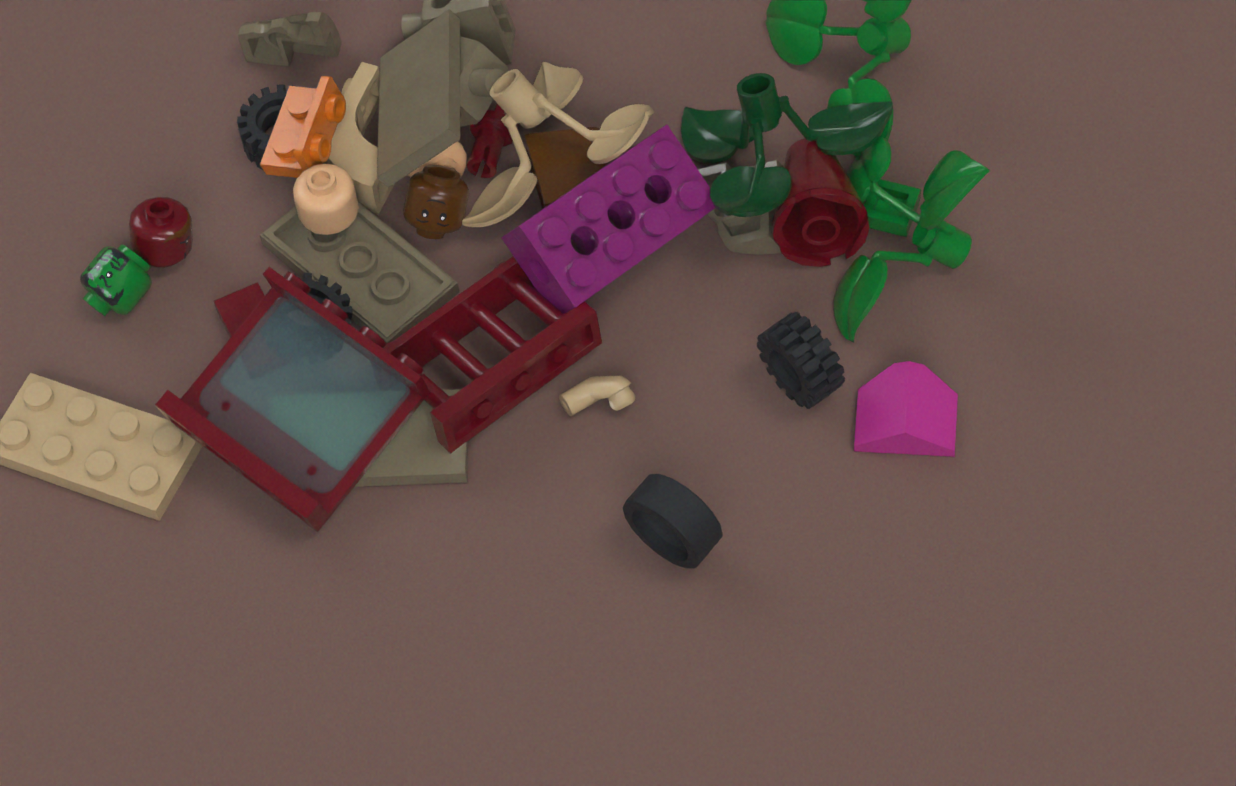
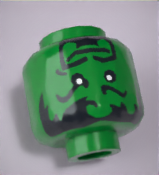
M123 244L118 249L106 246L100 250L80 276L82 286L88 291L83 300L103 316H106L110 310L119 315H126L132 311L150 289L152 280L147 272L151 266Z

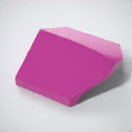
M911 361L892 364L858 389L854 451L955 457L958 394L924 364Z

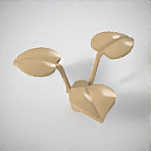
M542 62L533 85L518 69L506 72L493 84L490 89V96L506 113L501 121L509 130L520 158V165L500 173L487 185L475 202L471 212L463 219L462 224L467 227H484L496 224L515 213L532 193L537 183V177L533 173H528L532 165L517 129V123H520L525 129H530L539 125L552 114L587 140L593 141L587 151V157L594 164H604L618 158L632 146L642 133L654 110L649 105L644 104L625 106L611 113L602 123L600 130H589L561 110L573 99L583 82V75L577 69L558 67Z

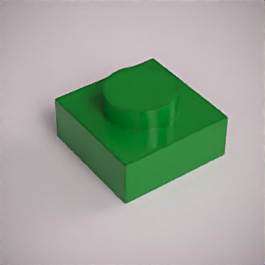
M882 179L877 182L884 191L915 212L917 211L921 199V189ZM870 192L864 205L868 213L870 229L907 237L913 221Z

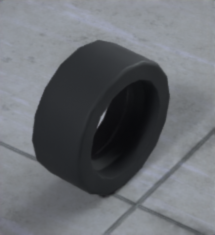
M659 473L649 474L622 507L625 519L630 527L647 546L669 562L686 569L697 568L723 536L721 524L701 498L673 478Z

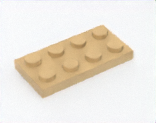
M33 373L28 375L0 421V465L158 521L161 520L203 447L167 419Z

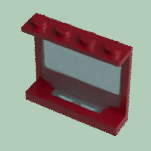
M268 267L263 275L272 287L182 398H178L167 390L155 406L168 421L318 532L428 396L430 390L422 378L425 372L424 369L413 359L403 353L398 358H395L383 349L386 346V342L374 331L364 325L358 331L345 322L348 315L335 303L325 298L320 304L309 296L310 287L299 277L289 271L283 277L271 267Z

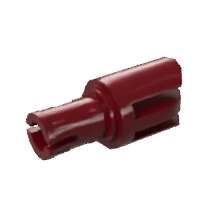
M497 103L494 111L487 110L482 120L477 124L470 125V131L476 139L471 156L467 161V169L476 176L481 161H484L485 165L481 178H491L496 174L502 148L513 142L508 128L501 121L505 116L504 110Z

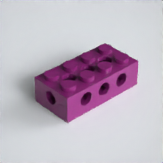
M666 124L505 234L501 239L536 290L562 313H566L576 308L714 210L715 207L710 197L711 188ZM645 191L648 193L651 200L648 199V197L645 194ZM608 215L613 219L615 227L609 221ZM571 240L577 245L579 253L572 247Z

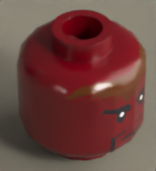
M154 197L141 202L131 212L129 230L132 250L149 265L163 268L179 263L190 253L193 241L192 218L187 207L180 201L169 197Z

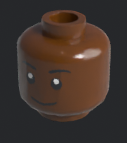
M428 165L423 168V171L415 173L409 179L403 215L411 226L417 228L416 233L427 239H442L445 234L455 232L463 225L462 221L465 219L469 188L460 179V173L456 170L441 165Z

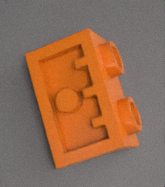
M321 76L317 88L289 86L260 162V166L266 175L298 178L303 171L312 166L323 164L329 159L333 135L337 124L343 120L346 112V100L332 77Z

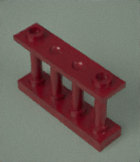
M514 256L498 264L493 271L397 339L387 343L383 348L395 358H398L403 353L421 367L442 354L472 380L471 383L460 391L449 396L424 373L422 375L424 382L430 390L424 401L433 408L430 415L437 440L450 454L602 344L596 311L586 302H583L568 313H562L533 288V284ZM516 299L548 326L527 341L496 315ZM477 327H481L510 353L491 368L483 365L458 343L459 340ZM371 362L378 387L382 392H388L400 383Z

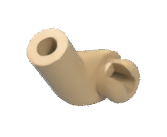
M622 375L593 376L560 394L559 400L567 414L573 416L605 398H608L613 410H621L635 401V394L629 387L631 382Z

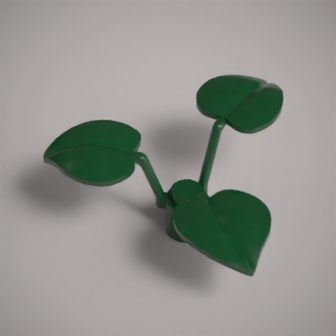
M756 73L746 76L737 85V93L742 111H704L685 107L682 116L681 135L687 154L695 161L701 163L726 161L736 153L738 148L746 149L748 143L754 140L755 168L750 166L731 168L720 174L713 181L710 189L711 201L720 212L727 216L753 217L765 214L781 205L792 187V180L788 169L781 166L765 168L762 132L776 128L782 112L787 115L806 140H817L818 149L823 153L829 155H850L869 148L878 140L892 114L893 105L891 101L828 108L813 115L809 119L807 127L790 106L788 96H778L774 78L766 73Z

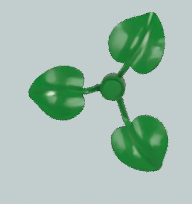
M772 0L766 11V26L775 51L784 61L790 64L804 65L815 60L822 50V34L857 36L859 46L866 53L875 55L872 60L848 78L849 88L837 89L831 94L827 109L861 103L891 102L892 99L887 88L879 81L862 78L881 63H888L890 61L889 54L901 53L909 46L911 30L908 23L901 16L908 9L911 0H863L867 2L864 7L865 13L874 18L866 20L861 27L823 25L827 15L825 0ZM893 111L880 135L887 141L892 130ZM861 152L854 153L852 155L857 157L861 154Z
M880 136L874 144L861 151V154L854 159L846 174L862 203L867 199L869 193L872 192L875 196L917 223L912 242L917 246L919 253L878 250L874 252L871 259L865 255H860L849 266L838 285L834 298L835 321L840 332L847 340L854 342L857 328L870 312L885 286L888 271L886 260L918 262L928 267L933 259L951 269L959 267L964 262L971 249V235L947 223L944 219L974 186L990 172L986 166L978 163L962 151L953 150L947 153L937 163L924 185L923 197L925 201L920 207L921 213L918 214L880 188L877 183L891 163V146L885 138Z

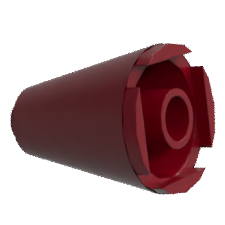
M805 138L798 140L790 146L786 154L784 167L789 171L792 187L785 201L775 208L772 234L774 241H776L786 259L802 266L831 265L830 259L845 254L847 259L855 255L863 246L870 228L868 213L837 156L820 151L817 146V140L808 141Z

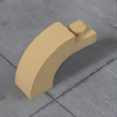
M361 62L354 77L348 78L342 88L341 94L346 100V112L343 120L337 124L331 141L330 157L325 164L337 165L345 169L353 179L358 202L370 212L379 215L394 185L388 187L377 178L378 147L363 137L379 106L380 71L378 66Z

